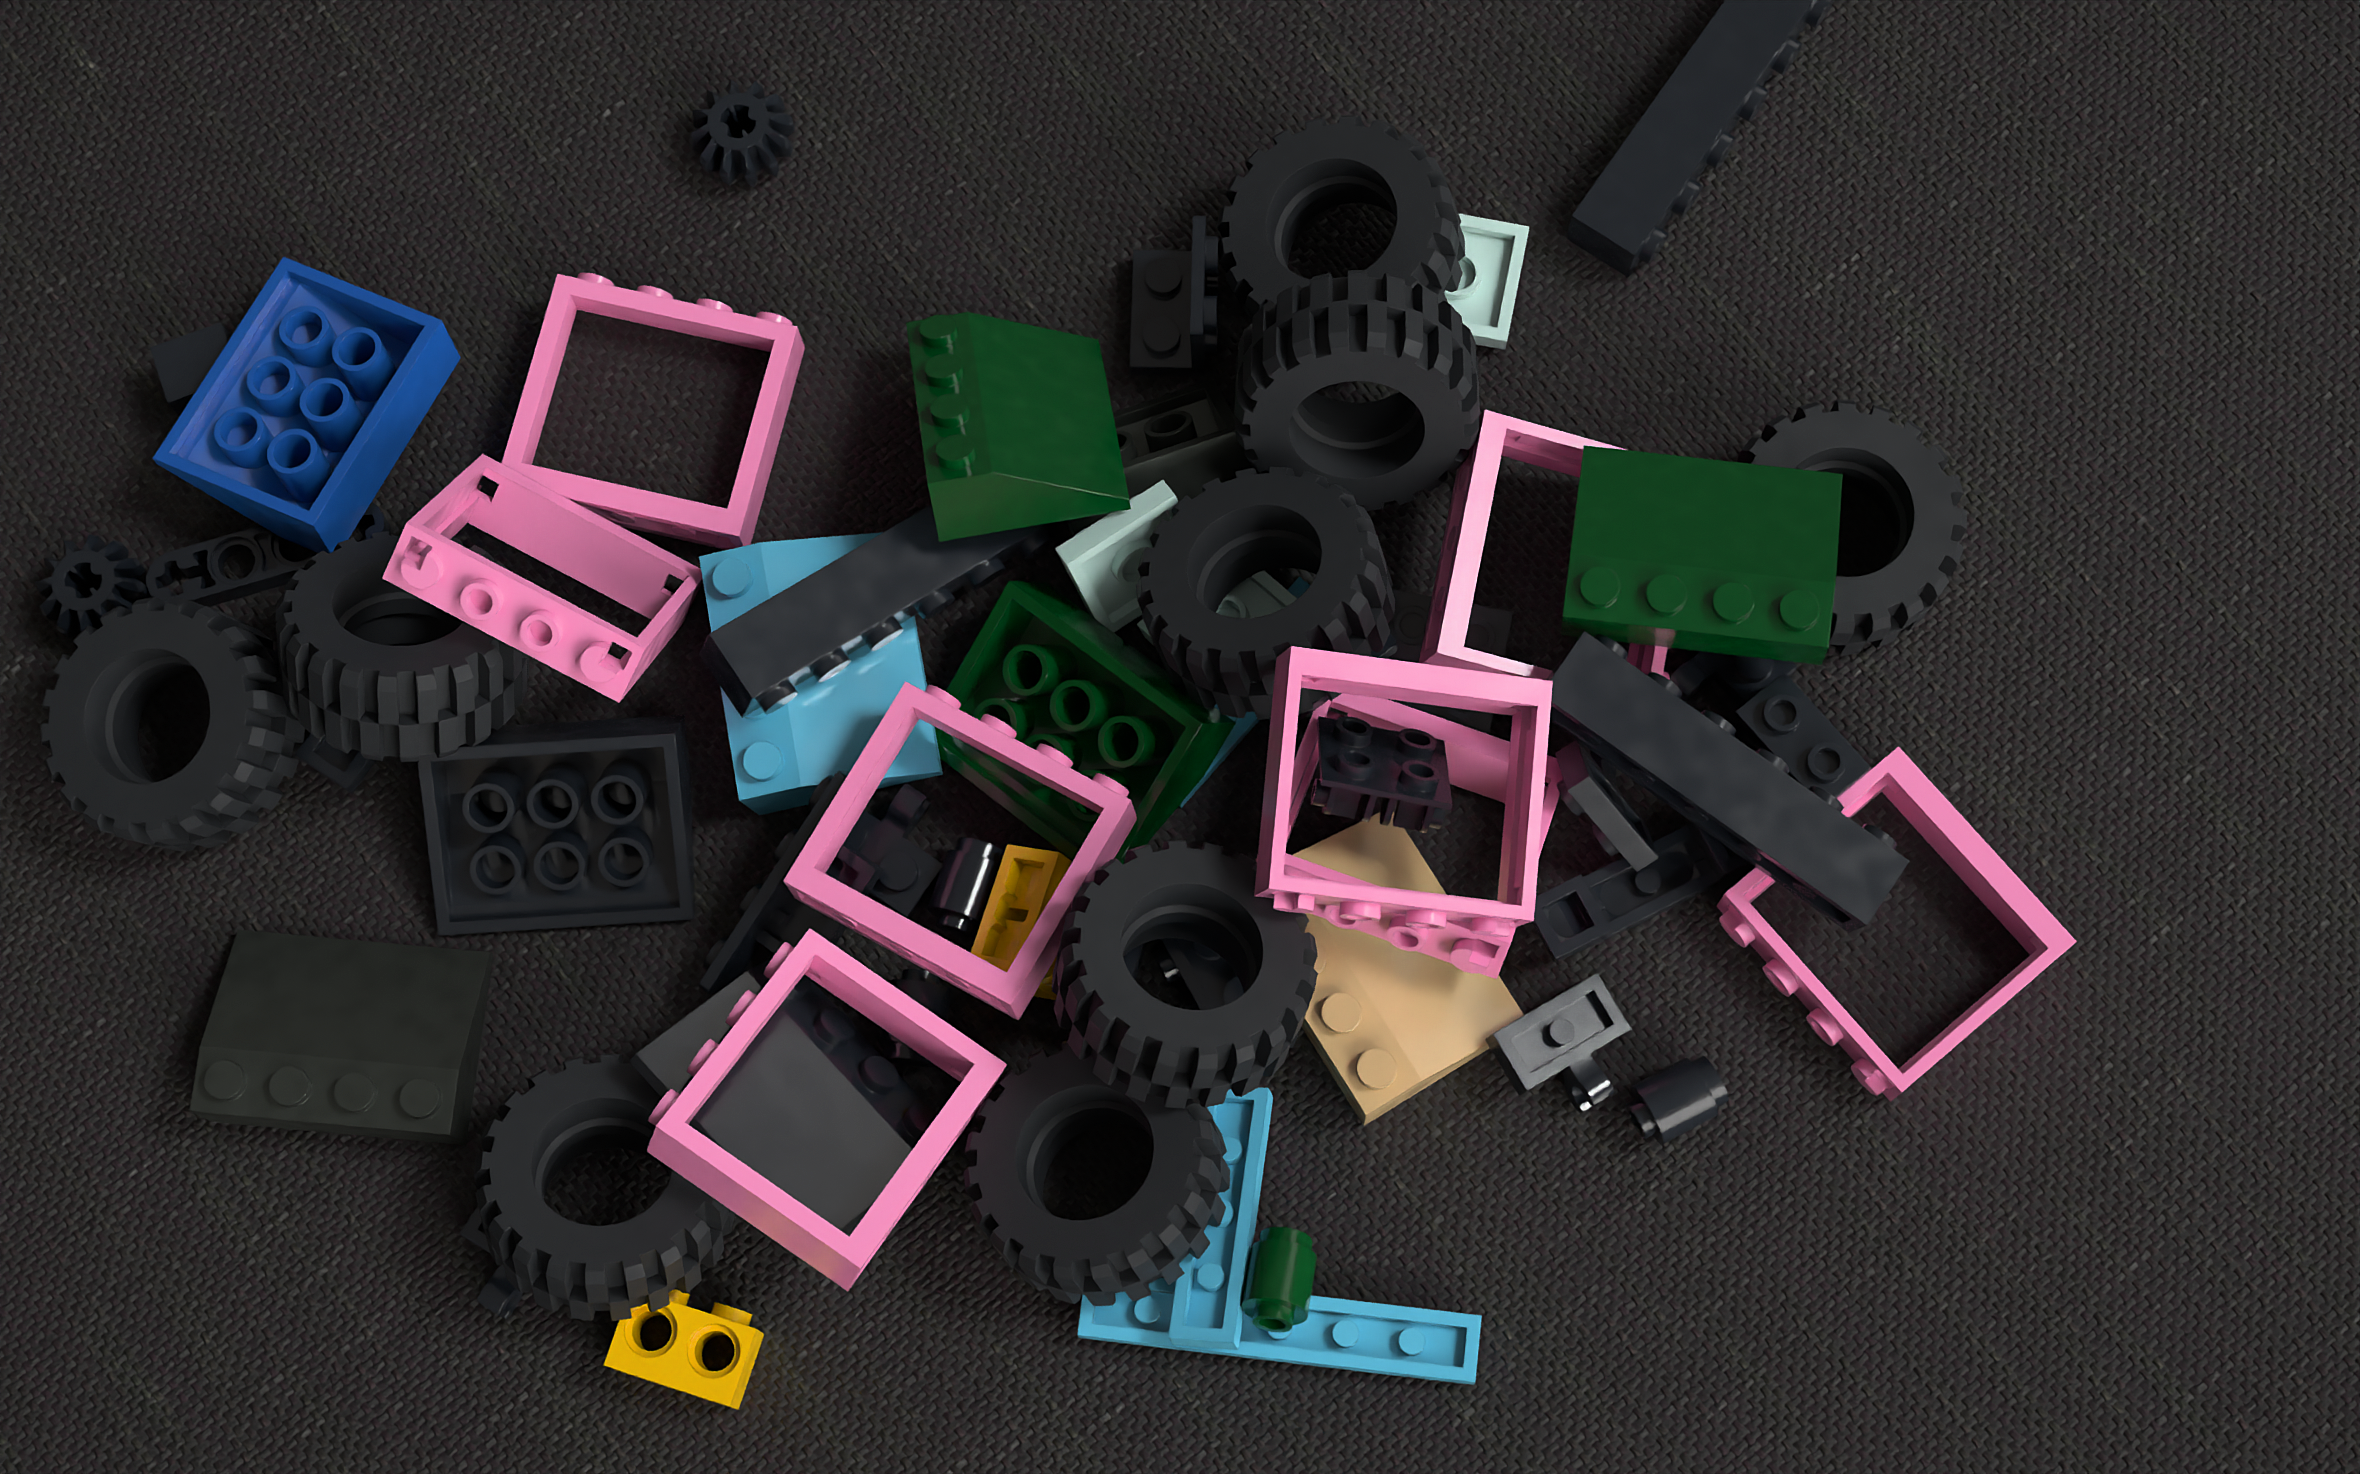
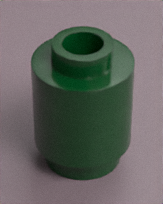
M1269 1227L1261 1231L1259 1241L1251 1246L1241 1308L1246 1315L1253 1318L1252 1322L1256 1327L1280 1333L1290 1331L1293 1325L1301 1324L1307 1320L1317 1256L1312 1251L1313 1241L1306 1233L1288 1227Z

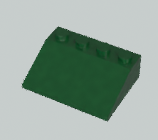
M971 312L934 315L923 320L906 322L927 484L939 542L1131 509L1098 339Z
M1584 445L1561 635L1579 637L1585 631L1592 637L1596 634H1601L1618 642L1822 665L1829 648L1843 474Z
M1008 582L946 690L947 693L961 703L959 710L978 720L982 718L983 714L991 715L1013 728L1017 733L1015 739L1035 750L1040 743L1051 746L1066 755L1073 762L1071 769L1093 779L1096 773H1100L1124 786L1129 791L1127 798L1132 801L1137 821L1114 858L1118 859L1122 864H1124L1127 851L1146 845L1200 782L1236 724L1228 716L1222 715L1217 708H1204L1191 700L1188 692L1178 689L1164 669L1045 582ZM935 727L941 760L1067 857L1074 860L1100 816L1099 813Z

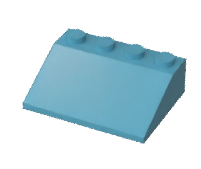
M883 532L760 542L699 556L711 632ZM915 616L901 623L902 633L885 646L871 651L866 644L847 655L851 662L833 677L819 683L815 676H812L795 686L798 694L787 704L772 713L765 714L760 707L742 718L721 688L739 801L758 815L808 805L812 793L823 779L829 775L834 776L838 771H851L905 681L923 691L927 688ZM921 719L918 720L877 789L943 775L936 732L933 725Z

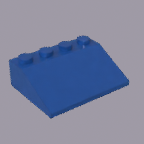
M283 257L161 444L153 460L157 465L276 535L314 552L320 553L325 551L329 554L334 551L337 543L349 539L461 357L442 320Z

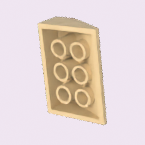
M1379 812L1371 816L1369 822L1361 821L1292 855L1377 886L1446 894L1405 829L1393 826L1394 812L1388 826L1380 824ZM1305 913L1309 919L1305 933H1311L1316 941L1318 957L1314 969L1318 975L1315 991L1301 1027L1364 1126L1488 1050L1490 1047L1485 1041L1486 1038L1524 1016L1499 975L1497 979L1480 973L1464 972L1452 963L1418 951L1399 949L1387 940L1356 929H1343L1333 925L1325 918Z

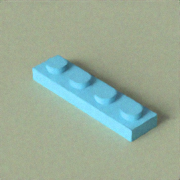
M1258 1087L1242 1097L1235 1096L1230 1089L1227 1092L1224 1104L1207 1107L1222 1133L1227 1149L1223 1159L1230 1169V1188L1218 1194L1226 1206L1220 1226L1207 1225L1204 1230L1205 1235L1210 1241L1208 1248L1199 1259L1189 1253L1179 1263L1185 1274L1176 1280L1168 1335L1173 1345L1239 1350L1244 1314L1241 1305L1251 1246L1254 1242L1273 1095L1269 1088Z

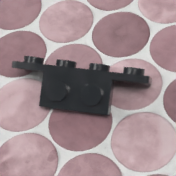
M838 771L834 776H827L816 787L808 803V806L812 809L799 830L794 829L789 832L778 845L773 856V860L777 863L765 883L755 885L741 902L738 914L742 918L729 937L721 938L707 954L703 964L707 972L698 986L708 994H717L741 976L761 945L775 954L785 942L796 947L809 929H812L836 945L847 927L795 899L783 880L850 772ZM844 841L825 874L868 896L884 872V869Z

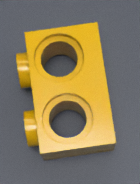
M1007 844L971 953L1007 972L1072 861L1060 852ZM1056 958L1033 996L1056 1000L1057 995L1052 992V976Z
M674 1289L668 1293L669 1305L652 1313L649 1311L647 1304L630 1308L632 1318L619 1320L604 1366L739 1410L764 1333L749 1326L752 1314L717 1302L714 1303L711 1314L686 1306L690 1294ZM656 1315H665L671 1323V1337L668 1343L661 1349L647 1351L641 1343V1328L649 1318ZM715 1336H729L735 1349L733 1360L723 1370L709 1371L702 1360V1351L705 1344Z

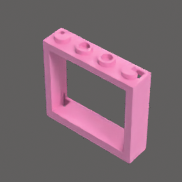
M579 273L577 278L557 274L501 464L622 527L724 550L751 545L805 350L797 326H793L789 319L775 313L759 312L756 317L734 313L728 305L712 299H698L696 304L675 300L670 293L652 286H638L637 291L615 287L609 279L593 273ZM577 310L771 352L727 509L532 465Z
M1484 410L1479 415V431L1476 442L1469 448V456L1460 468L1457 469L1419 663L1547 680L1552 672L1551 670L1464 647L1501 456L1580 478L1584 445L1627 449ZM1630 643L1627 658L1630 664L1646 675L1649 672H1655L1670 680L1668 672H1664L1667 649H1670V647Z
M484 454L479 456L406 523L382 579L620 703L681 627L703 583L700 568ZM483 476L499 483L494 497L480 491L482 486L479 484ZM469 523L648 617L652 621L636 638L450 539ZM670 574L684 581L675 593L664 588ZM613 642L628 649L621 659L608 654Z
M1289 647L1276 658L1254 896L1274 898L1273 909L1285 912L1312 913L1314 911V903L1340 906L1339 917L1359 921H1379L1380 912L1406 914L1405 925L1417 928L1444 929L1446 928V919L1471 922V933L1493 937L1510 936L1511 927L1515 928L1534 921L1553 681L1302 647ZM1301 688L1512 715L1497 901L1284 875Z
M905 681L783 882L794 898L1019 1021L1057 956L1066 915L1071 912L1074 897L1084 883L1094 881L1095 872L1110 859L1115 858L1137 821L1132 801L1127 798L1129 791L1117 781L1103 774L1096 773L1094 778L1090 779L1071 769L1073 762L1066 755L1051 746L1040 743L1035 750L1015 739L1017 733L1013 728L991 715L983 714L980 720L959 710L961 703L955 697L936 686L928 685L925 691ZM919 719L1100 814L1007 972L825 874Z
M1342 693L1332 701L1328 700L1313 711L1295 757L1287 842L1319 761L1318 716L1331 719L1344 717V715L1330 711L1331 708L1346 712L1349 717L1364 720L1373 727L1399 732L1403 729H1418L1432 735L1435 739L1443 740L1445 743L1450 784L1503 803L1506 800L1510 742L1388 699ZM1547 755L1545 782L1548 783V786H1544L1539 856L1560 796L1557 783L1563 779L1557 758ZM1285 853L1284 875L1377 886ZM1315 903L1314 911L1310 913L1327 919L1337 927L1356 929L1387 940L1399 949L1418 951L1452 963L1464 972L1480 973L1497 979L1516 929V927H1511L1510 936L1508 937L1483 936L1470 932L1471 922L1447 919L1446 928L1444 929L1417 928L1405 925L1406 914L1380 912L1379 921L1351 920L1339 917L1340 906Z
M1899 746L1837 798L1844 807L1841 813L1851 818L1879 793L1883 792L2030 954L2027 959L1898 1069L1750 904L1776 882L1755 867L1730 888L1717 904L1718 909L1723 913L1719 921L1729 936L1740 946L1746 947L1750 944L1767 963L1763 966V971L1770 982L1787 997L1794 993L1811 1012L1806 1018L1816 1034L1830 1046H1834L1838 1042L1855 1061L1851 1065V1070L1858 1081L1875 1096L1882 1092L1890 1102L2077 942Z
M809 929L796 947L785 942L778 949L763 973L770 980L761 992L756 995L747 990L739 999L726 1019L725 1023L731 1026L732 1029L722 1042L718 1044L709 1039L703 1045L687 1069V1073L694 1078L683 1092L679 1094L675 1090L670 1089L660 1100L648 1119L656 1127L647 1152L843 1289L849 1291L979 1110L983 1101L992 1092L1007 1064L824 937ZM804 974L961 1082L850 1236L840 1231L688 1125Z

